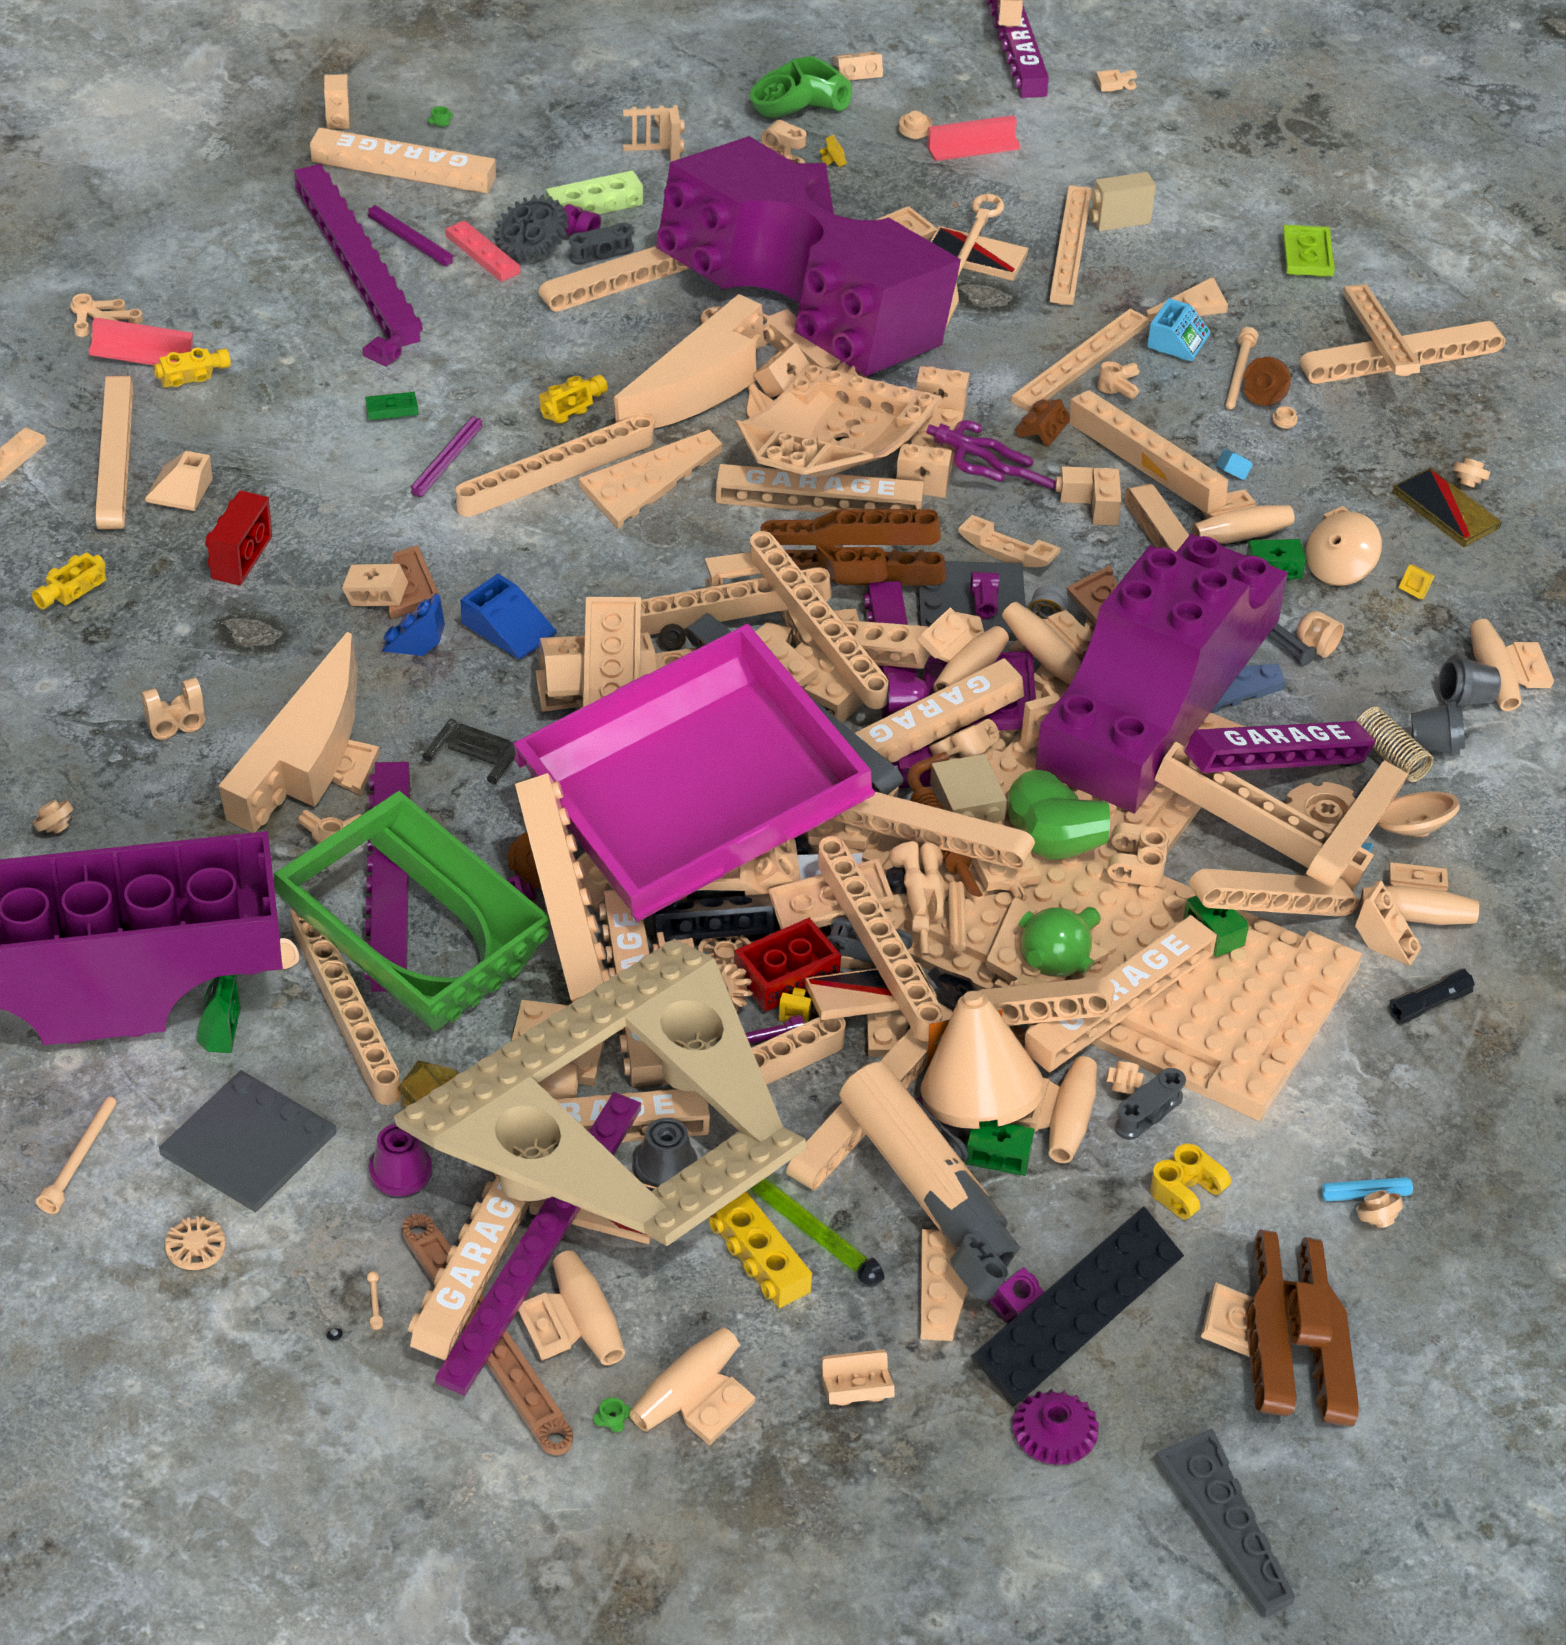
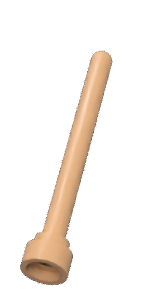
M1244 327L1239 332L1238 343L1241 347L1226 401V408L1229 410L1235 408L1249 351L1256 345L1258 340V332L1252 327Z
M110 1096L104 1100L53 1185L43 1188L36 1199V1204L42 1211L56 1214L65 1202L64 1190L116 1106L117 1102L114 1097Z

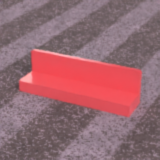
M1014 115L931 126L928 127L927 148L935 161L1019 150L1021 145L1015 137L1017 119Z
M94 317L92 323L93 340L89 348V355L154 365L159 363V357L167 356L171 352L180 354L190 352L193 349V333L96 317Z

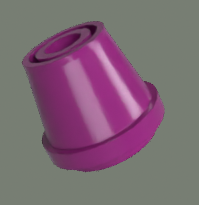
M396 1124L385 1127L378 1135L376 1150L369 1162L370 1179L373 1185L385 1194L392 1196L411 1195L423 1189L429 1182L432 1175V1161L428 1152L423 1148L421 1140L397 1127Z

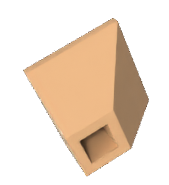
M184 451L164 465L145 497V502L195 511L213 479L210 455Z

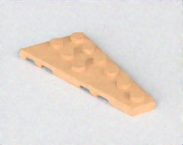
M710 430L583 476L579 478V487L613 525L619 529L624 525V520L628 517L634 518L638 515L640 508L646 504L651 505L674 488L679 479L682 477L686 479L692 474V470L695 467L703 466L722 452V442Z

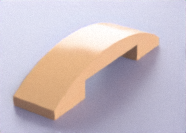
M971 515L958 528V532L979 550L1006 563H1022L1023 567L1047 566L1061 552L1060 547L1039 539L1033 545L995 532L993 522Z

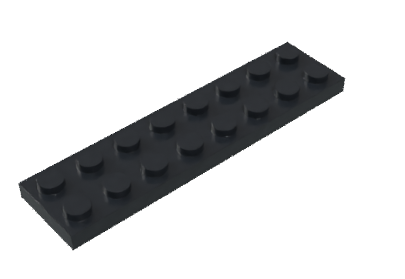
M1144 1206L971 1356L1013 1407L1184 1255Z

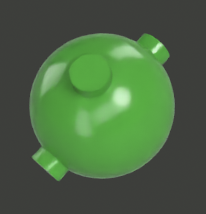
M1060 907L1047 908L1035 915L1028 911L1019 922V926L1023 928L1021 950L1024 959L1032 967L1041 970L1040 973L1044 975L1068 977L1078 971L1085 975L1094 964V960L1089 957L1092 949L1090 932L1091 929L1100 923L1101 917L1099 912L1093 907H1087L1080 913Z

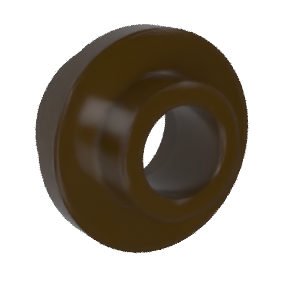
M677 624L664 626L659 634L660 644L670 651L680 649L686 641L684 629ZM673 632L677 635L676 642L668 641L667 636L669 633Z

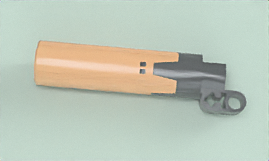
M872 1062L864 1065L844 1082L839 1094L841 1102L936 1227L953 1246L955 1252L950 1258V1264L970 1292L981 1300L993 1299L998 1288L1002 1286L1008 1277L1007 1266L1020 1249L1019 1244L1006 1229L1008 1225L1007 1219L890 1067L884 1062Z

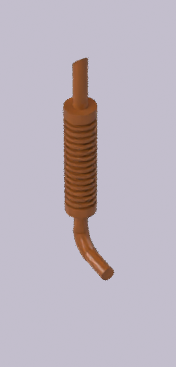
M946 752L919 761L910 768L907 781L914 792L910 801L943 809L933 789L923 787L919 777L922 773L931 769L932 763L949 760ZM942 850L943 862L948 871L952 874H959L971 895L983 896L968 869L972 862L971 858Z

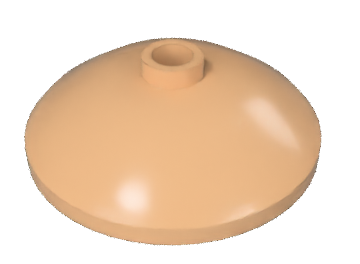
M1340 512L1327 517L1316 526L1308 539L1306 561L1309 569L1320 581L1329 585L1345 586L1358 582L1373 570L1380 558L1382 551L1380 531L1370 518L1357 512ZM1341 539L1340 543L1335 545V542Z
M1437 791L1401 796L1392 801L1377 825L1395 834L1425 837L1431 832L1440 829L1455 817L1460 809L1459 800L1453 794Z

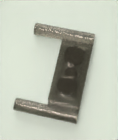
M450 718L422 754L424 760L431 762L442 746L448 743V749L496 765L487 776L489 783L496 784L516 756L514 742L516 741L511 742L508 739L465 724H459L455 719Z

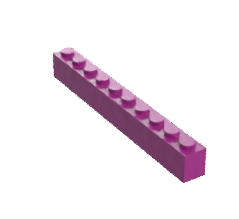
M901 582L869 583L868 593L863 595L864 609H869L866 612V622L908 625ZM878 665L886 677L888 673L896 674V679L900 682L911 683L914 681V677L917 678L916 668ZM888 703L881 708L882 719L889 716ZM929 745L891 763L898 769L903 778V784L898 788H911L907 781L908 771L915 763L931 757ZM931 769L925 771L919 777L923 787H931Z
M375 762V774H369L370 791H374V794H369V810L398 791L410 799L409 762ZM369 839L368 852H373V855H367V871L372 872V876H367L366 882L367 893H372V897H366V914L371 915V918L365 919L366 936L371 937L370 940H365V942L389 961L407 969L409 875L371 844ZM364 972L365 980H370L371 992H387Z

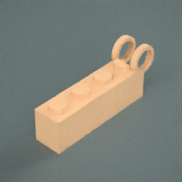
M788 309L770 316L763 314V320L767 323L763 325V336L766 339H764L762 346L770 343L780 351L796 343L810 365L834 371L842 363L841 360L794 332L797 317Z

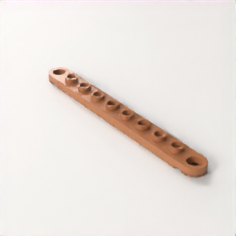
M417 1213V1215L411 1214V1217L408 1216L403 1222V1238L434 1284L439 1269L441 1267L446 1269L448 1265L446 1259L451 1246L429 1216L427 1217L426 1214L420 1215V1213ZM415 1226L426 1228L424 1234L421 1232V1235L419 1233L415 1235L414 1232L412 1234L410 1230ZM481 1294L478 1303L476 1304L471 1316L469 1317L464 1327V1330L469 1324L472 1317L474 1316L477 1309L479 1308L480 1304L484 1300L485 1297L483 1296V1294ZM506 1330L486 1364L541 1448L551 1455L565 1454L573 1445L572 1428L566 1422L562 1412ZM553 1433H560L565 1436V1439H563V1442L559 1441V1444L558 1442L554 1444L553 1441L550 1442L548 1436Z

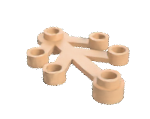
M82 293L75 295L70 304L72 312L77 314L74 331L75 335L79 337L87 336L90 333L87 315L93 318L115 321L128 319L129 323L140 324L143 321L142 311L139 309L126 310L125 301L122 299L94 301L90 295ZM100 309H111V311H101Z

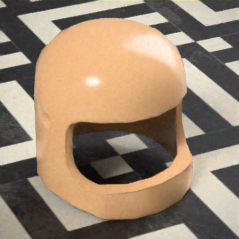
M1311 611L1300 620L1296 630V637L1308 647L1313 646L1316 648V654L1327 658L1338 646L1344 632V625L1322 612Z

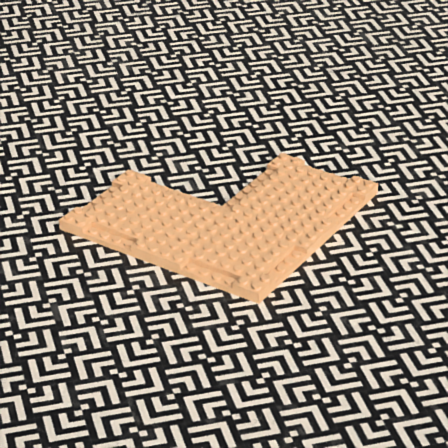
M1042 664L1034 673L1036 699L1041 698L1042 686L1049 685L1060 698L1069 688L1067 683L1049 672ZM1210 712L1198 729L1245 726ZM1022 729L998 730L999 740L988 747L985 752L981 753L986 754L1006 799L1008 798L1012 782L1021 774L1035 770L1038 747L1024 749L1020 743ZM1158 782L1135 814L1108 803L1110 809V832L1106 844L1070 858L1049 860L1031 851L1042 874L1040 884L1023 887L1027 895L1025 903L1037 909V913L1052 907L1065 908L1075 913H1080L1087 907H1093L1099 912L1101 917L1100 923L1091 929L1090 933L1092 942L1109 951L1108 960L1102 964L1098 962L1093 964L1085 975L1076 972L1071 976L1065 977V981L1106 976L1114 966L1123 964L1130 959L1135 951H1141L1155 937L1162 936L1176 922L1183 921L1186 900L1196 896L1191 887L1166 876H1163L1162 882L1154 887L1119 882L1109 877L1107 869L1112 855L1117 853L1137 855V853L1121 851L1115 848L1112 844L1114 827L1120 823L1161 827L1169 834L1168 854L1201 806ZM1065 784L1078 796V800L1104 801ZM1006 805L1005 820L994 823L1015 828L1010 822ZM890 860L883 867L885 876L887 871L894 867ZM942 861L938 870L942 875L944 883V911L941 919L933 920L930 918L928 907H926L924 916L929 918V955L927 956L922 955L921 933L912 932L914 916L909 906L907 893L896 894L892 892L895 906L884 909L895 929L906 931L913 937V944L908 952L915 963H920L921 967L929 971L937 966L971 978L978 991L1009 987L1011 982L986 968V960L1014 899L1011 891L1002 889L986 891L973 862H971L968 869L983 896L971 895L964 885L966 949L963 952H953L950 949L948 888L951 881L962 882L959 874L950 873ZM1236 910L1240 916L1246 919L1249 925L1245 946L1218 957L1212 955L1090 1044L1128 1062L1137 1064L1139 1067L1157 1075L1166 1068L1179 1069L1186 1077L1185 1088L1257 1121H1261L1359 970L1362 953L1310 930L1304 937L1244 910Z

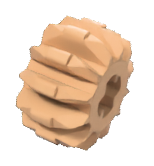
M728 963L727 965L717 964L737 1012L739 1007L748 1005L745 996H751L753 993L747 990V986L753 981L744 979L747 971L737 969V965L734 963Z

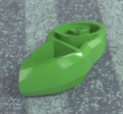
M807 56L792 59L783 66L768 72L752 87L749 95L753 108L759 114L768 118H777L802 110L807 105L835 111L845 110L850 104L853 91L850 80L823 60Z
M1043 770L1025 772L1012 782L1007 798L1008 816L1016 829L1025 831L1034 838L1035 845L1032 852L1049 860L1064 859L1088 852L1107 843L1110 832V809L1107 801L1078 800V796L1069 787L1063 784L1055 775Z

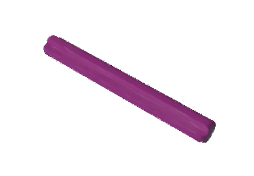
M373 205L372 208L369 207V218L443 266L447 267L453 263V255L377 205Z
M472 416L411 485L412 495L422 497L482 428V420L480 418L477 419L475 416Z

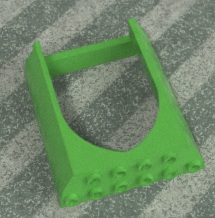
M400 791L274 873L275 892L286 905L434 1032L449 1021L451 1023L455 1022L467 1008L477 1006L490 991L492 993L496 992L505 980L510 977L515 978L522 971L523 967L526 966L538 945L542 944L549 935L547 930L550 923L549 915ZM370 839L371 844L450 909L466 925L477 944L480 963L461 977L450 978L423 975L400 967L374 950L300 885Z

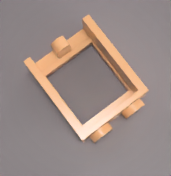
M751 552L705 558V564L710 578H705L706 588L723 585V579L761 574L751 560Z

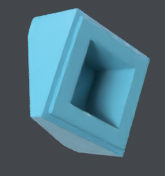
M1224 449L1216 466L1245 480L1253 464L1248 459L1228 449Z

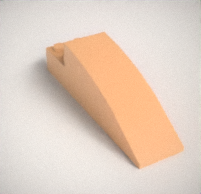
M740 294L734 297L614 397L616 423L639 414L651 416L654 420V429L677 423L722 403L755 382L756 378L753 374L757 371L756 350L764 344L762 304Z
M346 632L219 784L218 787L226 821L254 833L261 825L267 823L270 814L277 806L284 802L286 795L315 807L329 787L348 745L355 719L358 667L351 633Z

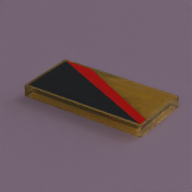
M1428 468L1393 487L1392 493L1463 547L1501 527L1502 521L1432 468Z

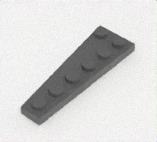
M1211 1428L1157 1452L1155 1457L1156 1463L1263 1616L1266 1617L1292 1605L1295 1595L1277 1558L1271 1552V1546L1265 1534L1261 1533L1255 1521V1514L1251 1505H1247L1241 1493L1242 1487L1238 1479L1234 1478L1228 1466L1227 1456L1213 1429Z

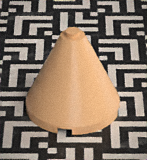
M979 991L965 993L956 1004L921 1083L923 1107L942 1123L960 1128L980 1129L979 1121L997 1119L998 1126L1017 1121L1031 1113L1042 1100L1043 1079L1040 1070L990 999Z

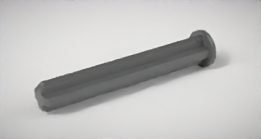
M1278 623L1268 634L1270 638L1297 657L1299 663L1303 666L1309 664L1316 655V648L1313 646L1308 647Z

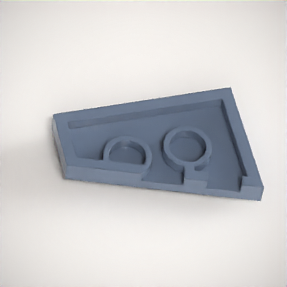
M1279 663L1245 666L1211 713L1220 711V707L1228 704L1232 707L1239 705L1241 700L1249 697L1257 699L1284 690L1285 680Z

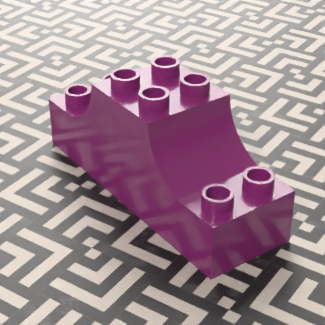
M1190 534L1176 552L1168 548H1156L1149 545L1099 607L1097 622L1090 644L1073 681L1041 722L1035 770L1050 772L1062 783L1135 814L1158 784L1154 779L1165 755L1175 742L1183 746L1187 745L1191 735L1201 726L1279 621L1288 572L1270 566L1263 558L1245 556L1220 546L1215 539L1206 536L1198 537Z
M268 831L0 859V1009L15 1014L29 1023L38 1033L43 1045L77 1044L86 1040L121 1036L138 1037L148 1033L165 1032L167 1017L174 1004L197 985L217 976L234 974L254 975L262 971L283 969Z

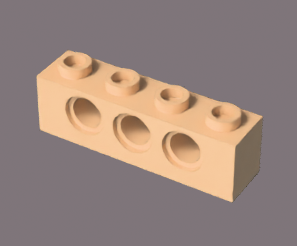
M841 620L876 665L924 669L930 653L916 639L928 626Z

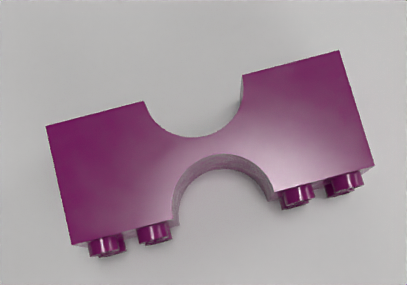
M750 136L670 162L667 184L664 190L660 227L657 232L656 248L723 289L738 286L760 287L792 298L799 304L794 332L841 360V362H845L846 365L854 366L855 370L864 376L942 345L961 259L889 217L880 220H856L838 216L820 208L813 203L818 176Z

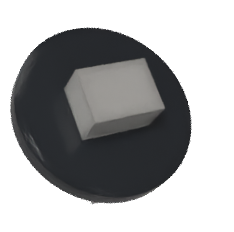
M334 1328L327 1332V1338L330 1341L338 1340L343 1335L342 1330L339 1328Z

